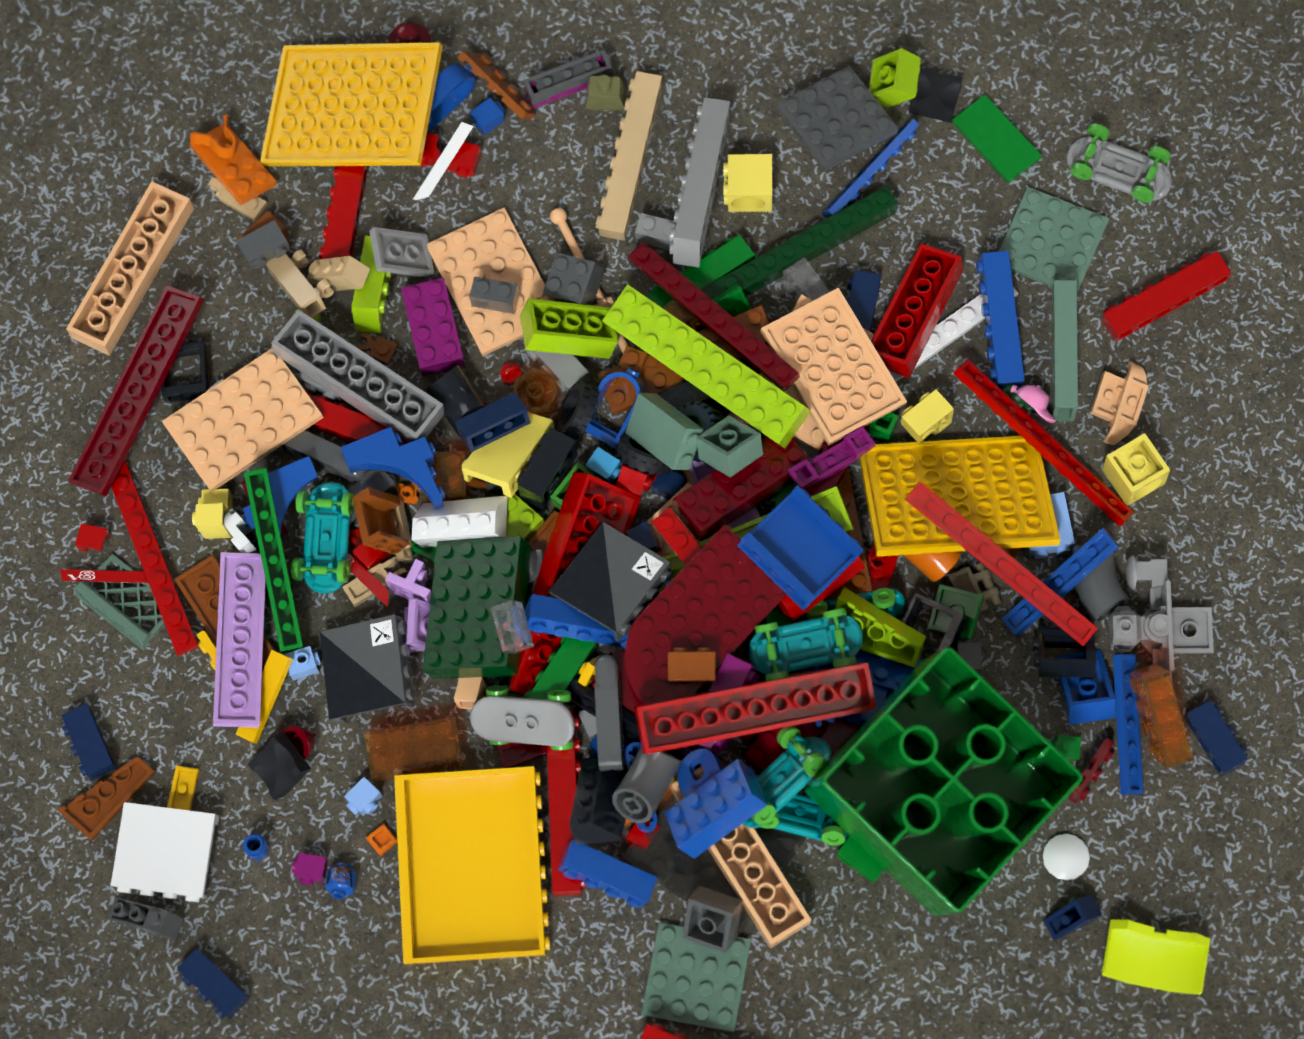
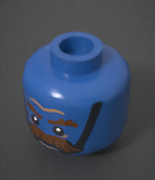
M336 863L335 866L330 867L325 882L326 890L336 899H344L346 896L352 895L357 881L356 871L347 863Z

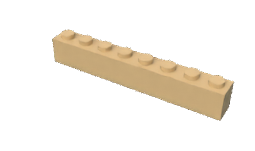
M637 71L635 79L631 78L629 86L631 97L626 98L624 110L627 113L626 117H622L620 122L622 134L621 137L616 139L615 149L617 154L616 157L612 156L610 169H613L611 176H607L605 188L608 191L607 195H603L601 200L603 212L602 216L598 215L596 221V228L599 229V235L602 237L623 241L626 239L663 85L662 76Z

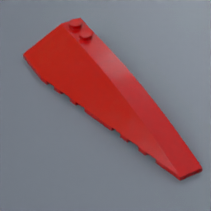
M573 472L540 567L533 594L550 597L549 590L603 522L628 536L626 531L631 528L641 497L590 474ZM524 623L518 675L512 676L509 689L525 695L529 689L532 690L537 683L535 682L536 677L541 670L546 668L551 654L557 650L563 637L525 630Z

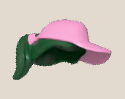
M1008 384L1002 389L1018 406H1026L1032 413H1038L1049 423L1056 422L1047 410L1050 400L1049 395L1041 389L1040 385L1018 387L1017 385Z

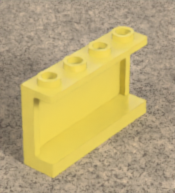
M528 412L530 424L473 451L468 459L464 460L462 464L464 480L470 482L473 477L502 486L503 495L512 498L518 489L517 478L530 465L528 464L529 458L533 452L539 450L541 438L545 433H549L551 428L555 429L553 420Z

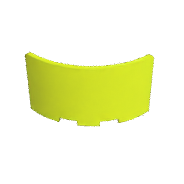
M1110 920L1102 969L1103 976L1133 985L1169 992L1196 995L1202 993L1210 938L1198 933L1167 930V933L1154 931L1155 927L1131 920Z

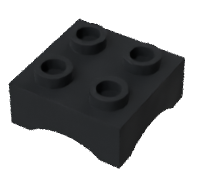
M920 67L916 97L911 99L909 113L951 123L963 77L942 75Z
M285 733L273 736L266 747L248 763L251 770L258 774L265 782L269 794L274 800L287 795L311 769Z

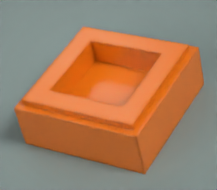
M384 823L366 837L379 856L398 843Z

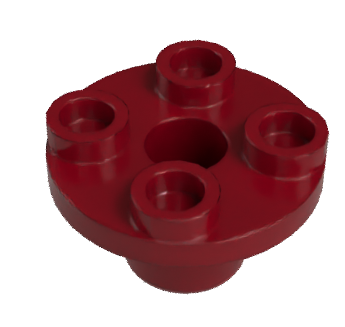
M407 22L393 29L390 33L388 44L431 43V38L425 27L418 23Z

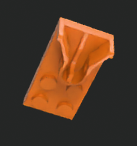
M226 114L223 116V124L205 134L198 132L190 133V147L241 206L275 187L276 180L228 126L229 115Z

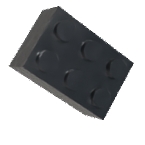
M551 428L549 433L543 435L539 450L533 452L529 458L528 464L530 465L517 478L521 499L543 511L551 500L550 496L561 484L578 456L576 440Z

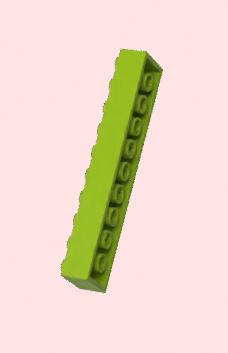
M628 284L602 320V322L783 448L787 447L811 412L804 405Z

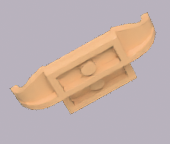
M1131 361L1128 362L1129 370L1124 378L1106 371L1102 373L1089 412L1094 416L1109 421L1108 426H1110V429L1103 440L1107 444H1117L1137 425L1149 387L1144 369Z

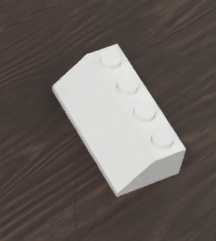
M497 496L443 501V507L434 509L432 503H423L412 520V541L424 548L436 547L437 541L506 537L508 497Z

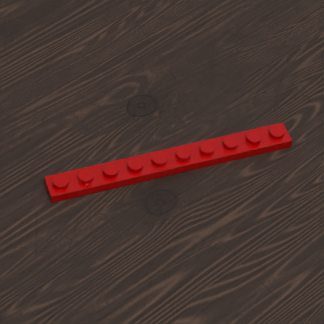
M967 359L956 369L953 374L963 384L970 388L979 399L983 400L995 414L1008 423L1010 428L1020 434L1029 445L1033 446L1045 460L1058 469L1060 474L1065 476L1079 491L1084 493L1111 521L1121 527L1134 513L1132 509L970 360Z
M124 460L111 488L177 656L199 648L127 463Z
M918 482L904 499L1081 646H1084L1098 629L923 483Z

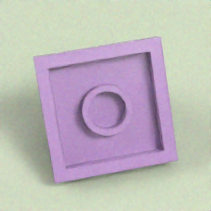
M415 559L406 579L391 572L388 573L385 581L391 593L407 600L416 598L430 603L431 590L426 588L430 578L428 577L424 562Z
M416 598L410 599L409 606L404 608V621L407 624L406 643L410 647V653L425 650L430 603Z

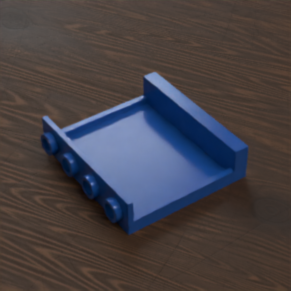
M798 485L751 532H748L737 545L803 611L864 551L860 543L855 538H851L844 531L842 525L834 521L827 514V511L822 506L817 505L811 499L809 493Z

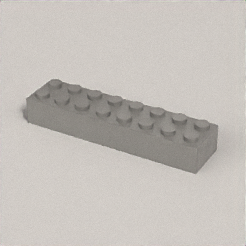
M704 97L703 105L698 106V122L694 124V140H691L689 153L691 154L686 160L685 170L687 172L682 178L681 187L683 190L679 192V208L675 210V226L671 228L670 254H673V264L693 267L700 266L729 130L730 101Z
M299 309L271 342L273 354L384 427H391L393 433L398 432L399 436L409 443L422 437L426 438L444 415V406L441 402Z

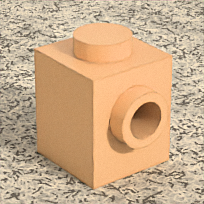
M482 677L459 678L454 696L458 708L471 710L479 699L484 698L487 686Z

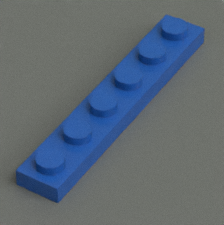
M915 119L907 121L898 130V133L893 135L822 212L826 218L845 209L844 206L848 201L850 203L853 202L860 195L858 192L862 186L867 187L874 180V173L882 171L888 165L887 159L891 155L893 157L902 150L900 145L905 140L908 142L916 135L915 129L919 124Z
M1102 528L1047 577L1043 583L1062 598L1119 548V545L1108 531ZM1023 599L1002 620L1012 634L1019 637L1043 614L1027 600Z
M1118 654L1113 655L1121 795L1143 794L1139 706L1135 688L1137 676L1136 655Z

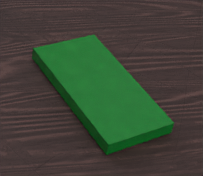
M983 95L952 119L951 123L1008 184L1042 158V155L986 95Z

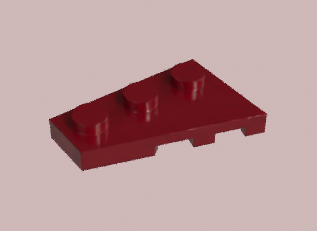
M1108 738L1104 740L1090 762V766L1082 774V781L1071 792L1068 800L1077 804L1079 799L1082 801L1086 799L1091 790L1088 788L1091 780L1097 781L1103 771L1100 769L1103 761L1108 763L1115 752L1112 750L1113 741Z

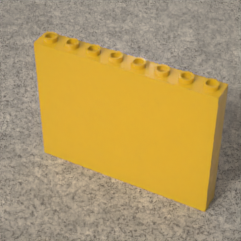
M531 766L394 776L403 963L421 964L546 955V950H550L549 936H545V926H549L548 912H544L543 903H547V889H542V879H546L545 865H541L540 857L545 856L544 842H540L539 833L543 832V819H538V809H542L541 795H537V786H541L540 772H536L535 767Z

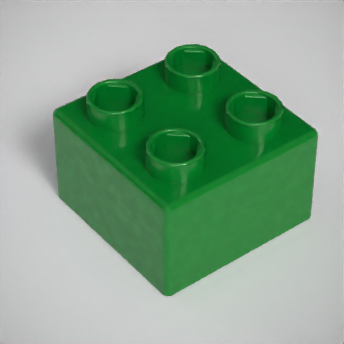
M947 647L921 661L830 758L826 767L805 785V792L931 915L941 916L962 912L1080 784L1083 777L1075 766L952 648Z

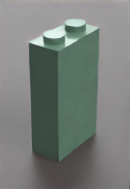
M638 393L625 433L672 470H690L697 449L696 438L702 434L703 428L656 393Z

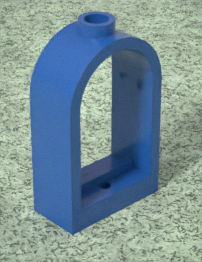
M458 63L452 64L437 76L427 133L437 126L472 92L476 82L475 74L468 65L463 68Z
M628 367L627 371L607 375L598 386L599 396L597 397L598 403L595 406V412L610 384L618 377H624L632 382L636 389V399L638 393H646L645 384L639 377L640 373ZM634 405L619 433L594 419L591 420L590 424L588 423L585 432L617 449L620 436L626 434Z

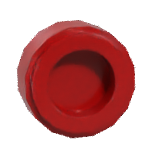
M507 363L502 366L500 370L502 381L507 385L518 384L522 379L521 367L516 363Z

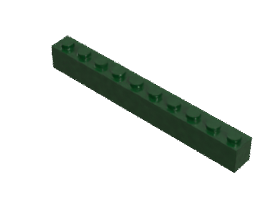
M884 186L700 290L713 299L737 283L741 286L745 297L897 213L898 202L888 187Z

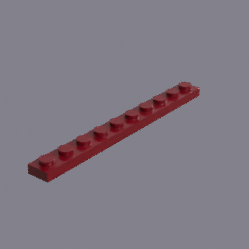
M644 242L627 256L634 266L783 392L800 378L799 372Z

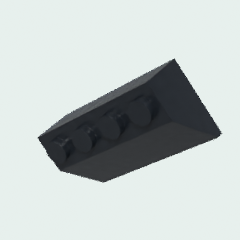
M598 757L582 759L569 823L576 845L622 841L626 818L621 816L615 809L612 796L627 774L628 768L625 767L624 770L600 771Z

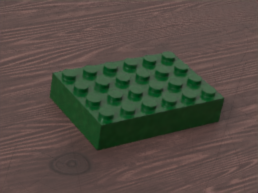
M521 536L437 541L422 668L433 679L518 675L531 546Z

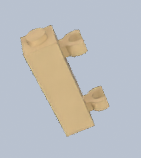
M302 250L296 251L292 258L285 254L282 257L267 261L266 266L271 275L300 311L313 318L326 309L321 299L330 297L334 292L329 287L330 284L326 279L321 280L313 288L298 268H304L309 265V261Z

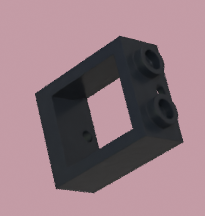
M190 340L187 343H183L176 356L200 355L201 383L170 386V373L168 372L161 386L162 397L166 403L194 400L209 389L207 349L203 341Z
M915 593L908 600L906 605L908 610L900 621L913 628L924 603L952 615L953 618L940 647L926 641L923 647L936 653L947 647L955 651L969 616Z
M1038 627L1037 637L1033 636V650H1037V653H1034V667H1038L1039 677L1094 678L1096 668L1094 634L1084 646H1081L1061 628ZM1044 647L1083 648L1084 659L1045 658Z

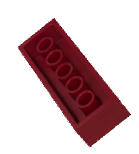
M765 437L761 440L763 455L732 477L725 475L719 470H715L674 497L673 511L699 542L706 540L718 532L724 525L727 526L794 481L787 472L788 469L805 459L809 461L810 458L793 438L787 447L783 448L769 437Z

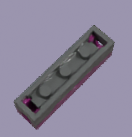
M603 49L524 79V86L529 101L533 106L532 108L535 109L587 89L590 76L607 75L613 77V71Z

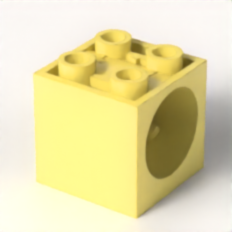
M772 154L728 155V163H724V205H728V212L772 211Z
M1144 433L1108 454L1102 471L1123 502L1129 506L1166 483L1170 469Z

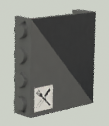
M603 522L549 590L550 597L562 600L613 631L616 641L619 642L623 636L626 637L629 634L632 624L646 609L648 603L658 596L661 586L671 579V563Z
M394 614L320 632L329 720L335 723L347 722L346 717L403 704L410 708L414 707L415 691L411 685L413 671L408 659L410 647L406 643L407 624L404 619Z

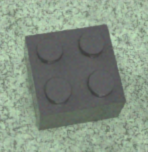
M556 252L543 295L556 302L593 305L605 269L596 262Z
M699 885L688 898L683 938L726 953L737 939L743 900Z

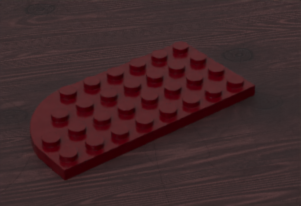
M726 525L710 539L637 617L629 631L625 647L626 672L635 695L643 704L694 695L705 683L668 681V652H673V648H688V652H697V648H711V652L716 653L717 670L722 665L727 653L731 655L753 632L755 627L787 595L737 546L741 539Z

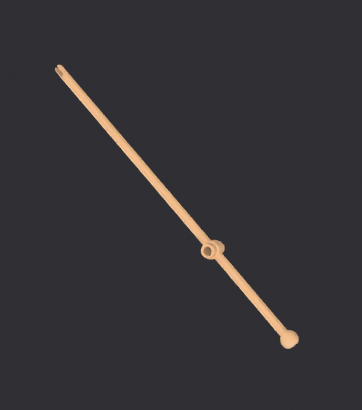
M562 208L554 209L550 214L552 223L559 226L573 256L585 259L566 222V211ZM599 288L595 298L597 303L593 306L612 307L615 302L611 296L604 298ZM616 332L618 345L622 353H624L626 346L629 345L625 337ZM682 470L687 482L694 485L695 482L690 471Z

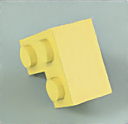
M935 389L932 393H925L919 399L917 405L914 407L911 405L903 411L901 425L920 443L931 433L936 436L952 423L954 408Z
M209 489L202 490V497L198 498V504H196V512L192 513V522L205 539L232 538L224 524L225 514L233 508V495L230 490L216 489L213 492H210Z

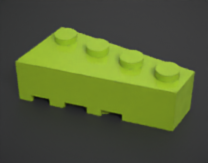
M365 235L360 262L370 268L363 288L355 289L351 306L355 331L381 333L386 310V296L389 294L388 281L392 277V273L376 271L371 237Z
M844 587L838 597L835 610L845 608L846 616L853 618L860 625L863 634L860 650L915 668L921 656L926 636Z

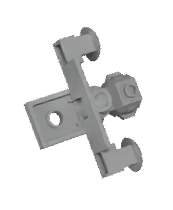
M1132 555L1129 557L1125 568L1127 584L1134 590L1136 582L1149 581L1150 608L1142 616H1139L1129 606H1117L1109 615L1108 635L1110 646L1115 648L1118 653H1130L1139 642L1146 652L1150 655L1152 654L1153 676H1140L1139 669H1136L1135 688L1139 704L1141 696H1153V699H1170L1173 697L1172 672L1174 671V654L1214 653L1212 607H1172L1171 580H1168L1167 559H1151L1149 562H1136L1135 556ZM1185 625L1193 626L1195 629L1194 636H1186L1183 633V627Z

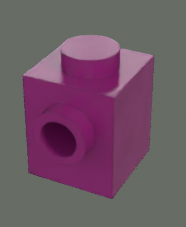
M298 853V858L294 859L292 863V873H294L295 878L299 880L300 884L313 886V882L324 884L329 861L323 856Z

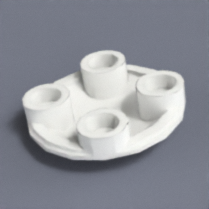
M1057 835L1050 839L1044 847V867L1056 878L1074 880L1082 875L1088 867L1090 859L1088 848L1081 839L1074 835Z

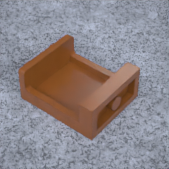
M367 487L352 497L363 545L389 552L390 554L399 553L404 547L409 545L407 539L397 536L391 510L401 505L398 496Z

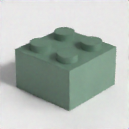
M727 416L696 438L699 459L729 477H732L763 455L761 433L731 416Z

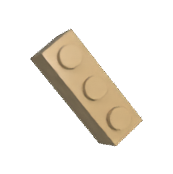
M351 256L314 260L309 267L307 280L317 286L321 280L326 279L333 291L363 288L370 268Z

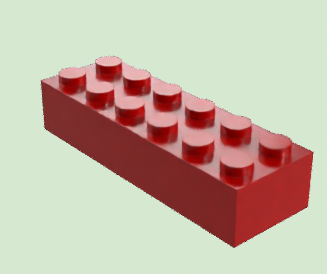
M920 244L871 340L889 372L910 378L964 271L962 256Z

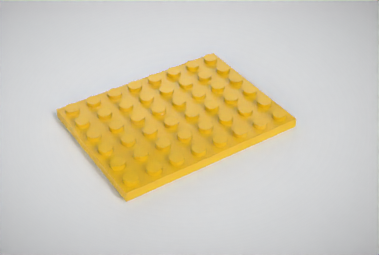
M440 43L283 46L260 163L263 166H421L443 46Z
M1022 436L875 444L871 450L859 458L877 557L966 551L904 500L918 482L923 483L1001 549L1060 544L1059 531L1041 454L1033 446L1029 445Z

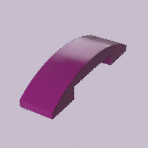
M862 426L845 436L839 444L809 461L805 459L788 469L787 472L795 483L803 489L817 484L846 468L871 450L876 443Z

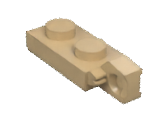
M212 177L208 183L210 188L216 191L215 196L221 202L254 221L257 220L267 206V201L258 196L240 206L218 179Z
M400 501L401 505L391 510L397 536L409 541L408 546L404 547L401 552L396 553L397 561L407 564L413 560L410 549L412 541L404 504Z

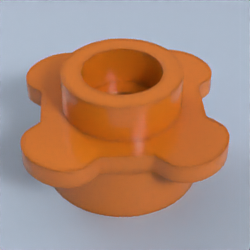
M414 483L410 485H397L396 491L398 492L399 500L403 504L414 505L418 503L417 485Z

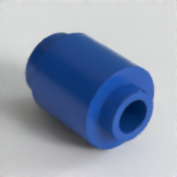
M251 834L245 838L243 849L250 859L261 861L268 856L269 845L261 835ZM256 846H260L259 849L254 851Z

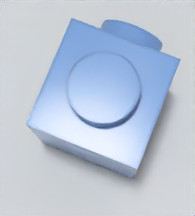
M310 646L284 654L293 659L289 668L293 681L319 673L318 665H321L318 652L313 653Z
M363 777L344 797L348 802L346 807L353 814L356 815L359 812L364 816L366 813L369 815L378 807L377 802L382 798V795Z

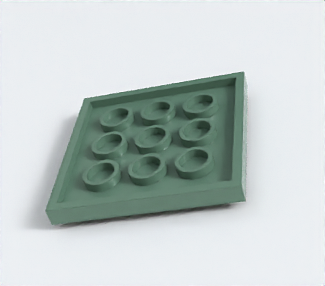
M1027 187L999 252L1009 251L1011 271L1053 287L1054 280L1060 278L1077 280L1078 294L1110 218Z
M659 923L641 1016L735 1033L751 939L737 937L729 950L724 953L684 939V927Z

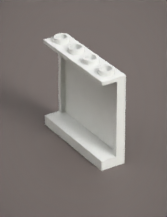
M124 802L111 886L118 887L117 892L131 893V890L135 889L140 890V895L154 896V892L163 893V898L177 899V895L186 896L185 901L199 902L200 898L206 899L207 895L204 894L214 829L215 825H218L219 816L212 813Z

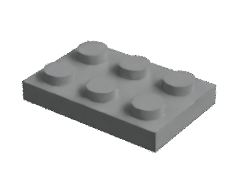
M378 227L369 230L376 271L426 278L435 275L432 257L427 246L429 243L427 234Z

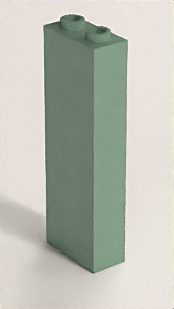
M1070 278L1054 280L1051 292L1052 416L1056 421H1074L1078 409L1077 280H1071Z

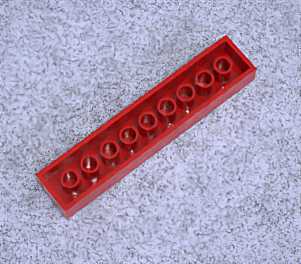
M866 662L634 706L642 753L644 754L877 709L869 665Z

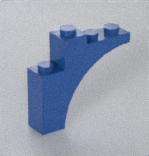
M389 427L340 447L350 474L363 470H382L398 474L417 485L429 498L434 509L443 507L442 499L445 498V494L441 485L436 486L434 478L437 477L431 465L434 463L433 456L436 455V451L432 442L427 443L425 437L403 445L398 432L393 433L392 428Z
M309 456L268 473L280 536L283 520L289 505L299 491L313 480L318 479ZM251 505L242 508L244 514L241 515V518L245 522V527L250 526L251 530H254L255 525Z

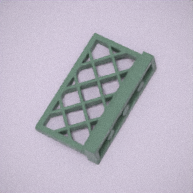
M114 554L97 569L107 570L112 562L120 567V571H134ZM80 582L75 587L76 597L143 651L150 644L149 641L165 626L162 616L157 615L155 598L153 601H140V592L151 591L149 583H141L144 587H140V583H137V587L124 588V584L121 582V588L108 589L107 582H104L105 589L94 590L90 586L93 582ZM137 592L138 602L124 603V593ZM121 593L122 603H111L108 601V594ZM154 605L155 615L141 616V606ZM125 607H138V616L128 617L125 614ZM155 620V627L148 633L142 628L141 621Z

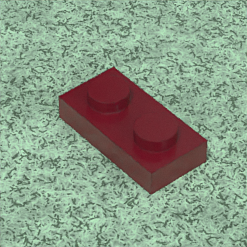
M508 743L497 747L504 768H514L547 755L545 745Z

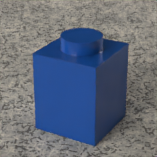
M491 98L469 112L471 121L484 136L505 121L503 107L499 102L495 103Z

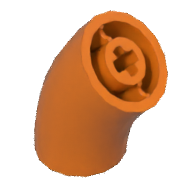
M962 551L902 556L932 582H936L955 565Z

